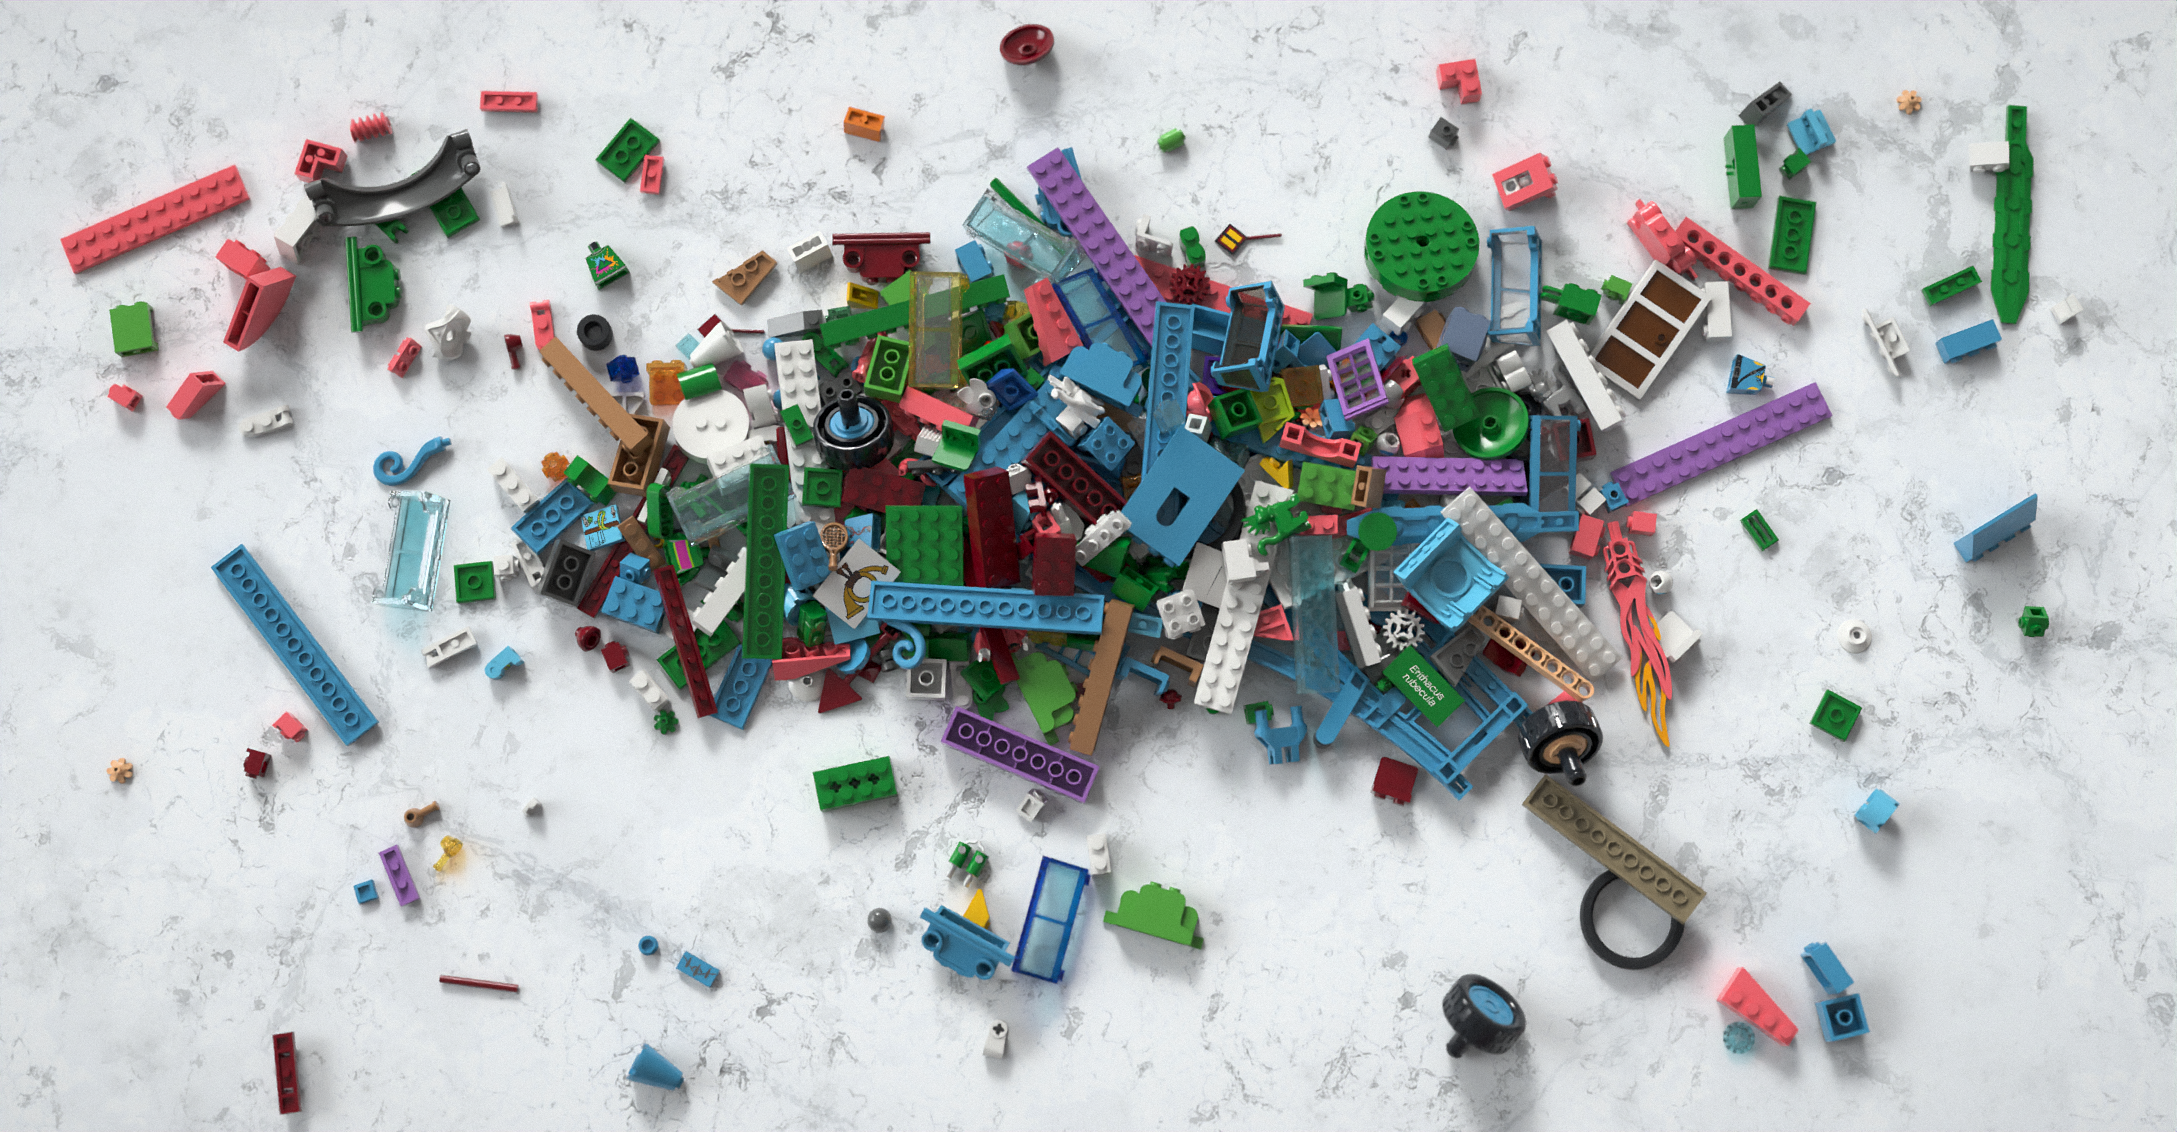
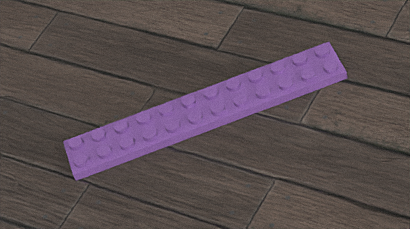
M1059 147L1028 165L1027 170L1152 348L1156 301H1166Z
M1816 382L1616 469L1609 474L1614 484L1619 483L1626 499L1629 501L1625 507H1629L1826 420L1833 415Z

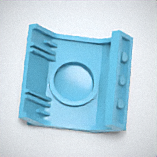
M1447 518L1393 572L1406 590L1446 629L1449 628L1456 632L1510 577L1506 572L1487 560L1461 533L1462 528L1458 523Z

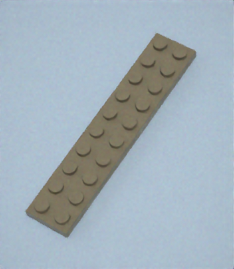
M1547 774L1543 776L1522 803L1523 807L1682 925H1684L1707 894V892Z

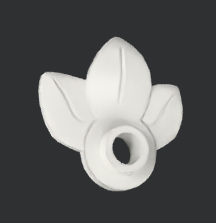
M975 378L970 379V387H964L957 393V396L967 403L966 413L970 414L980 413L984 408L993 406L996 401L994 392L988 390L986 383ZM988 396L989 399L985 400L983 397Z

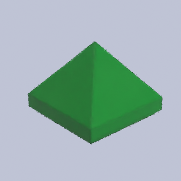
M854 506L843 520L845 522L846 519L867 515L868 513Z

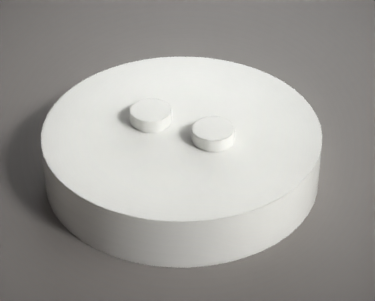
M718 390L689 400L684 399L674 413L672 427L679 449L688 458L702 464H707L708 454L749 439L750 422L744 404L730 392Z

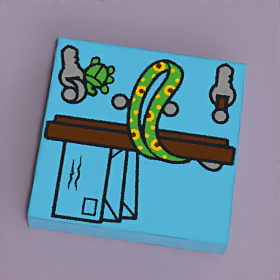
M616 504L581 516L588 550L596 551L625 541V537L617 527L622 522L619 507Z

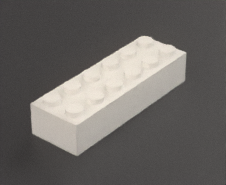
M1565 320L1547 330L1601 431L1607 433L1625 423L1624 417H1626V414L1620 405L1617 406L1614 402L1617 398L1610 388L1607 389L1606 384H1608V381L1604 374L1598 373L1596 368L1599 365L1592 355H1588L1587 352L1590 349L1585 340L1578 337L1581 333L1576 324Z

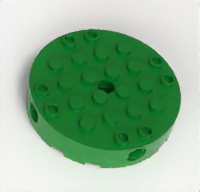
M1424 191L1403 193L1382 204L1375 211L1368 224L1364 241V259L1373 279H1376L1382 285V288L1390 294L1398 295L1411 301L1433 302L1453 295L1471 277L1479 254L1478 231L1474 221L1465 209L1443 195Z

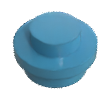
M653 936L641 938L638 944L640 952L644 955H653L658 950L657 939Z

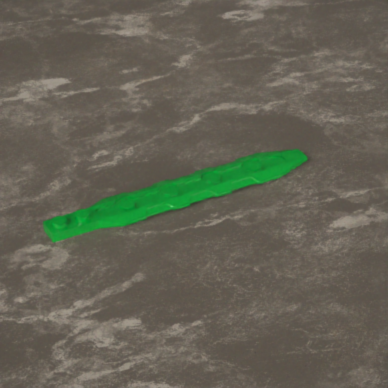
M2008 105L2006 107L2005 141H2009V169L1995 172L1997 176L1996 197H1994L1995 228L1992 236L1994 254L1990 291L2000 322L2004 324H2016L2029 294L2030 273L2028 272V256L2031 248L2029 230L2030 214L2032 213L2031 178L2033 177L2034 158L2026 143L2027 106Z

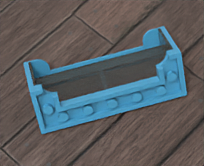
M1272 281L1229 288L1226 304L1227 307H1230L1231 313L1220 363L1218 361L1213 363L1211 375L1215 377L1219 385L1258 392L1269 391L1285 306Z

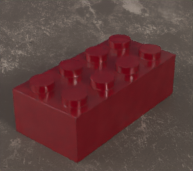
M862 467V469L853 468L849 471L841 502L886 514L887 505H921L926 484Z

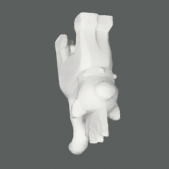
M1049 375V384L1054 386L1051 396L1054 399L1059 398L1070 406V410L1074 415L1093 428H1096L1100 423L1096 416L1105 412L1104 408L1100 406L1104 404L1103 400L1100 398L1096 399L1085 390L1080 389L1079 385H1075L1068 377H1064V380L1061 382L1054 376Z

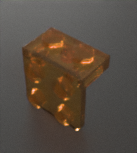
M654 360L652 363H646V371L649 374V402L651 405H679L685 399L680 390L676 375L688 370L685 362L671 360V363H663V361Z

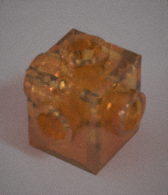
M551 452L541 461L544 466L541 470L547 478L551 477L556 482L566 477L563 472L570 463L564 454L560 456L558 452Z

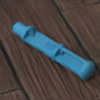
M1033 400L1027 405L1033 411V414L1067 447H1071L1075 443V439L1042 406H1038Z

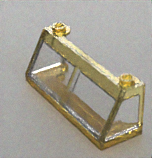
M910 272L908 387L923 390L962 389L966 387L967 382L959 369L957 360L962 358V293H965L969 288L968 274L960 272Z

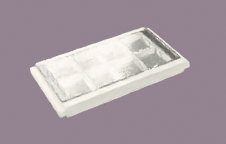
M1415 544L1390 546L1381 551L1369 550L1368 611L1406 610L1405 607L1401 606V603L1408 591L1393 571L1415 550Z

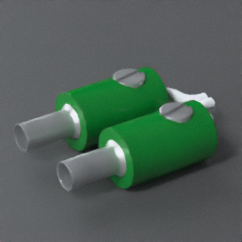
M978 839L976 841L969 840L966 843L959 841L948 861L951 865L945 876L951 879L957 867L962 868L972 849L968 844L978 843L982 852L976 850L965 870L968 872V875L962 885L967 888L974 877H979L989 859V856L984 854L985 849L981 846V841Z

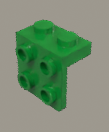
M1335 272L1326 273L1325 276L1312 275L1311 278L1303 279V287L1314 290V319L1324 320L1343 317L1347 314L1348 279L1338 276V273Z
M944 420L942 424V439L932 456V462L967 472L981 447V430Z

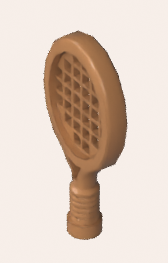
M832 522L826 524L821 529L820 537L824 549L830 554L828 569L836 571L838 569L836 556L845 549L849 537L848 531L843 525Z

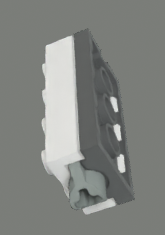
M1351 577L1345 579L1344 582H1336L1338 590L1332 591L1355 665L1360 669L1366 667V665L1369 666L1381 662L1380 657L1383 654L1380 645L1374 641V638L1377 637L1372 624L1369 625L1368 623L1371 617L1366 606L1363 607L1362 601H1365L1362 589L1353 585Z

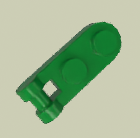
M813 332L806 333L802 340H813L815 360L834 378H837L839 372L843 368L846 369L849 364L835 350H831L830 347L826 348L824 340L819 335ZM836 360L838 364L832 367L830 364Z

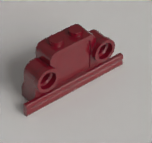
M930 232L832 234V245H844L843 263L847 270L852 273L859 272L862 281L868 285H878L879 283L890 285L903 276L906 271H916L920 266V244H931Z

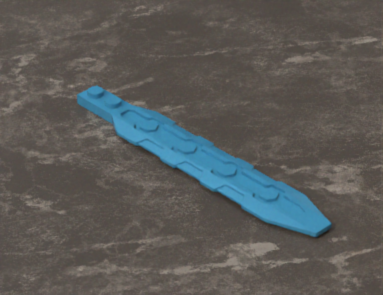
M1524 503L1488 506L1519 542H1524L1540 532L1579 531V511L1538 512ZM1440 505L1426 506L1425 508L1380 507L1347 520V535L1359 539L1358 527L1363 517L1369 513L1381 512L1390 516L1397 527L1396 540L1391 546L1422 543L1446 520L1441 514L1445 507Z

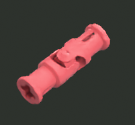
M885 332L878 334L881 336L888 337V335H886ZM877 338L870 339L865 345L862 355L858 360L857 369L852 373V377L856 381L865 383Z

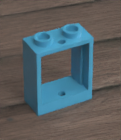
M1812 942L1803 948L1805 952L1800 954L1827 994H1839L1854 983L1826 942Z

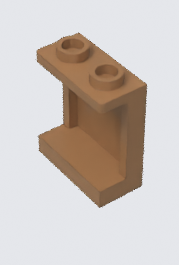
M1161 646L1159 650L1155 649L1151 658L1154 669H1157L1159 662L1162 660L1191 673L1187 685L1195 688L1203 670V664L1164 646Z

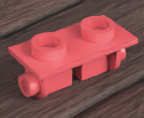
M407 337L406 340L403 339L397 350L400 355L393 356L390 363H388L389 367L387 370L403 378L422 346L412 338Z

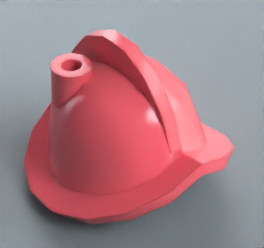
M1200 382L1192 383L1194 390L1187 395L1186 417L1189 414L1208 417L1209 422H1211L1213 418L1207 405L1214 397L1205 384Z

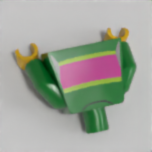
M680 532L673 533L672 537L668 540L653 538L655 541L660 540V543L654 546L658 549H664L668 566L674 565L680 587L692 581L699 574L700 568L704 565L703 559L708 558L710 552L709 546L700 548L697 540Z

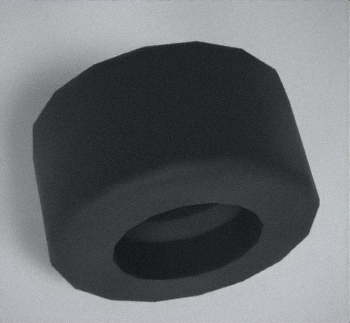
M587 315L577 325L578 339L589 350H603L612 341V327L600 315ZM594 326L602 329V334L597 339L588 337L589 329Z

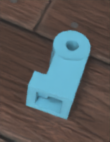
M507 646L485 666V674L491 679L499 680L503 678L505 671L512 665L519 667L524 661L512 647Z

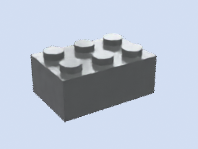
M561 539L555 540L535 594L569 607H576L596 553Z

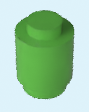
M1174 128L1161 135L1157 143L1163 153L1167 151L1169 153L1184 145L1183 140L1186 138L1181 129L1177 130V128Z

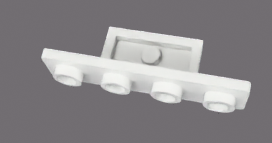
M1863 309L1864 315L1861 317L1866 326L1870 325L1872 329L1870 335L1874 342L1878 341L1881 347L1878 350L1882 358H1887L1890 364L1887 366L1892 376L1895 375L1897 378L1902 377L1894 359L1910 352L1911 349L1895 318L1892 317L1876 325L1869 310Z
M1112 511L1107 516L1103 514L1097 520V525L1094 526L1092 524L1084 532L1086 536L1076 546L1075 560L1081 566L1088 563L1132 525L1120 511L1116 513Z

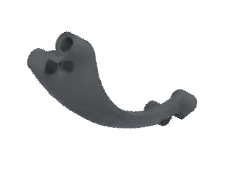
M464 129L447 135L432 160L421 170L401 181L377 187H357L342 184L329 178H322L304 184V188L309 200H312L320 225L325 227L361 226L403 218L424 210L460 189L475 177L481 168L468 129Z

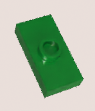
M798 404L780 411V415L796 447L814 440Z

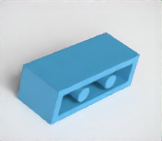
M1991 319L1943 337L1935 344L1944 364L1950 361L1954 364L1963 360L1962 357L1966 355L1970 358L1978 355L1982 349L1989 351L1996 348L1997 343L2002 338L1994 320Z

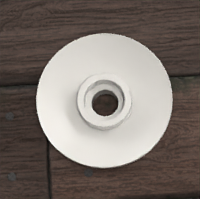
M821 669L796 679H789L790 691L796 698L802 701H814L820 698L826 675L825 672ZM806 678L811 679L808 685L804 684V679Z

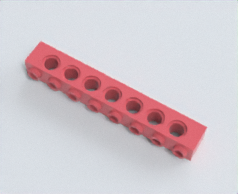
M1685 217L1675 232L1684 245L1693 252L1696 259L1700 260L1707 269L1714 270L1721 279L1730 281L1737 290L1750 295L1754 302L1763 304L1767 311L1780 316L1784 323L1794 326L1811 304L1688 217ZM1688 237H1693L1696 243H1691ZM1704 248H1709L1712 254L1705 253ZM1719 259L1726 260L1727 265L1721 264ZM1735 269L1740 270L1742 272V276H1738L1735 273ZM1750 280L1756 281L1758 287L1752 286ZM1766 291L1772 292L1774 298L1768 297ZM1782 302H1786L1789 305V309L1784 308Z

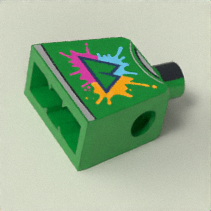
M597 241L588 245L591 255L585 259L593 281L599 290L630 273L627 266L609 245L601 248Z

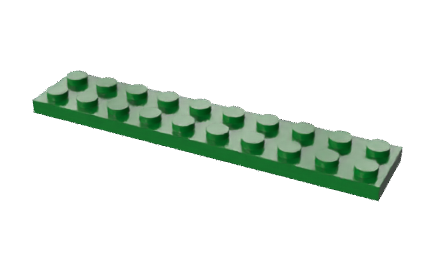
M749 464L742 658L782 659L785 566L774 534L787 530L789 465Z

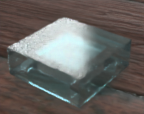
M688 333L675 346L690 360V354L700 343Z

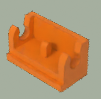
M849 107L843 122L844 133L880 142L881 131L884 130L885 116Z

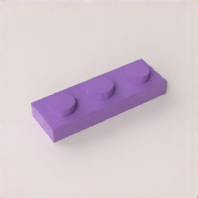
M396 844L379 852L400 906L403 907L421 899L399 845Z

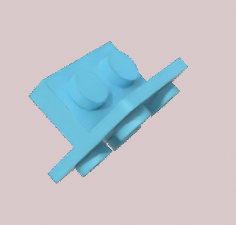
M1811 108L1806 110L1800 118L1787 123V127L1797 147H1800L1806 155L1836 142L1821 110L1813 112Z

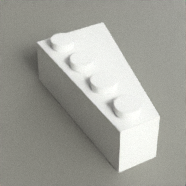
M307 195L298 202L296 209L288 214L284 224L278 227L274 233L279 254L297 265L302 260L300 258L304 250L308 251L310 248L311 238L313 235H318L322 227L318 222L312 200L310 201Z

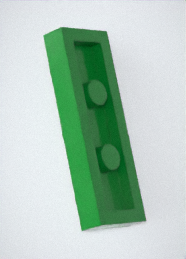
M1970 266L1923 288L1921 291L1929 306H1932L1980 284L1982 280L1975 267Z

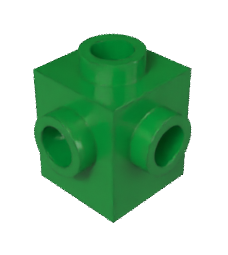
M1356 284L1352 288H1347V308L1351 313L1366 312L1368 309L1373 308L1372 301H1375L1374 292L1366 284Z
M2024 607L2022 617H2019L2018 626L2021 628L2024 636L2044 637L2045 630L2049 628V617L2044 607Z

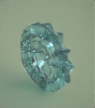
M1733 1022L1727 1025L1724 1030L1722 1041L1731 1052L1743 1054L1753 1047L1755 1035L1751 1027L1746 1023ZM1740 1032V1036L1746 1041H1739L1736 1044V1039L1731 1035H1737Z

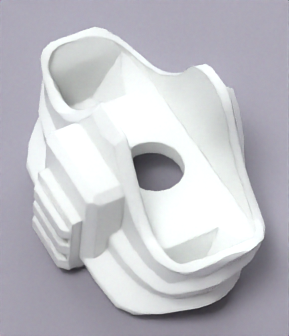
M454 305L446 306V313L442 319L428 323L425 326V333L434 348V355L432 357H437L445 362L461 356L463 343L467 344L471 335V331L467 330L471 323V318Z

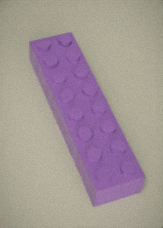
M958 706L955 707L940 741L941 744L1082 804H1085L1100 769V766Z

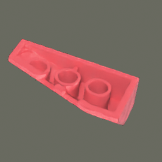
M782 638V659L772 660L775 681L796 679L850 660V644L840 643L835 645L834 642L828 641L825 644L807 647L803 641H799V638Z

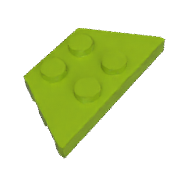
M1246 371L1241 372L1244 386L1259 389L1252 374ZM1271 378L1269 391L1258 392L1250 390L1263 419V422L1257 427L1262 443H1266L1295 415L1284 379Z

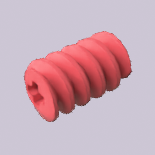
M380 112V118L373 114V120H371L367 115L364 122L359 117L357 124L354 119H351L350 131L353 141L356 143L357 138L360 141H364L365 137L369 140L372 138V135L378 138L379 132L382 136H386L387 132L391 135L392 127L389 118L383 112Z

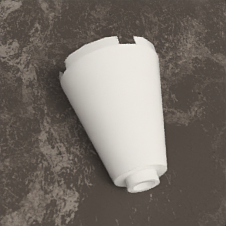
M722 321L712 329L690 354L691 359L689 361L694 368L710 363L715 365L740 355L744 350L740 341L736 340L733 336L734 332Z

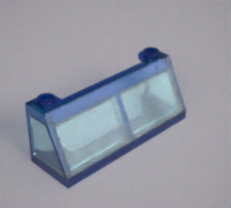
M1090 268L1051 284L1088 351L1094 343H1107L1118 352L1123 351L1130 355L1133 361V372L1139 373L1150 366L1148 362L1150 356L1145 348L1143 350L1140 349L1102 284L1104 279L1099 272L1096 273L1093 268Z
M1042 856L1011 972L1056 985L1058 981L1062 982L1065 973L1062 965L1084 886L1089 885L1091 875L1088 874L1089 869Z

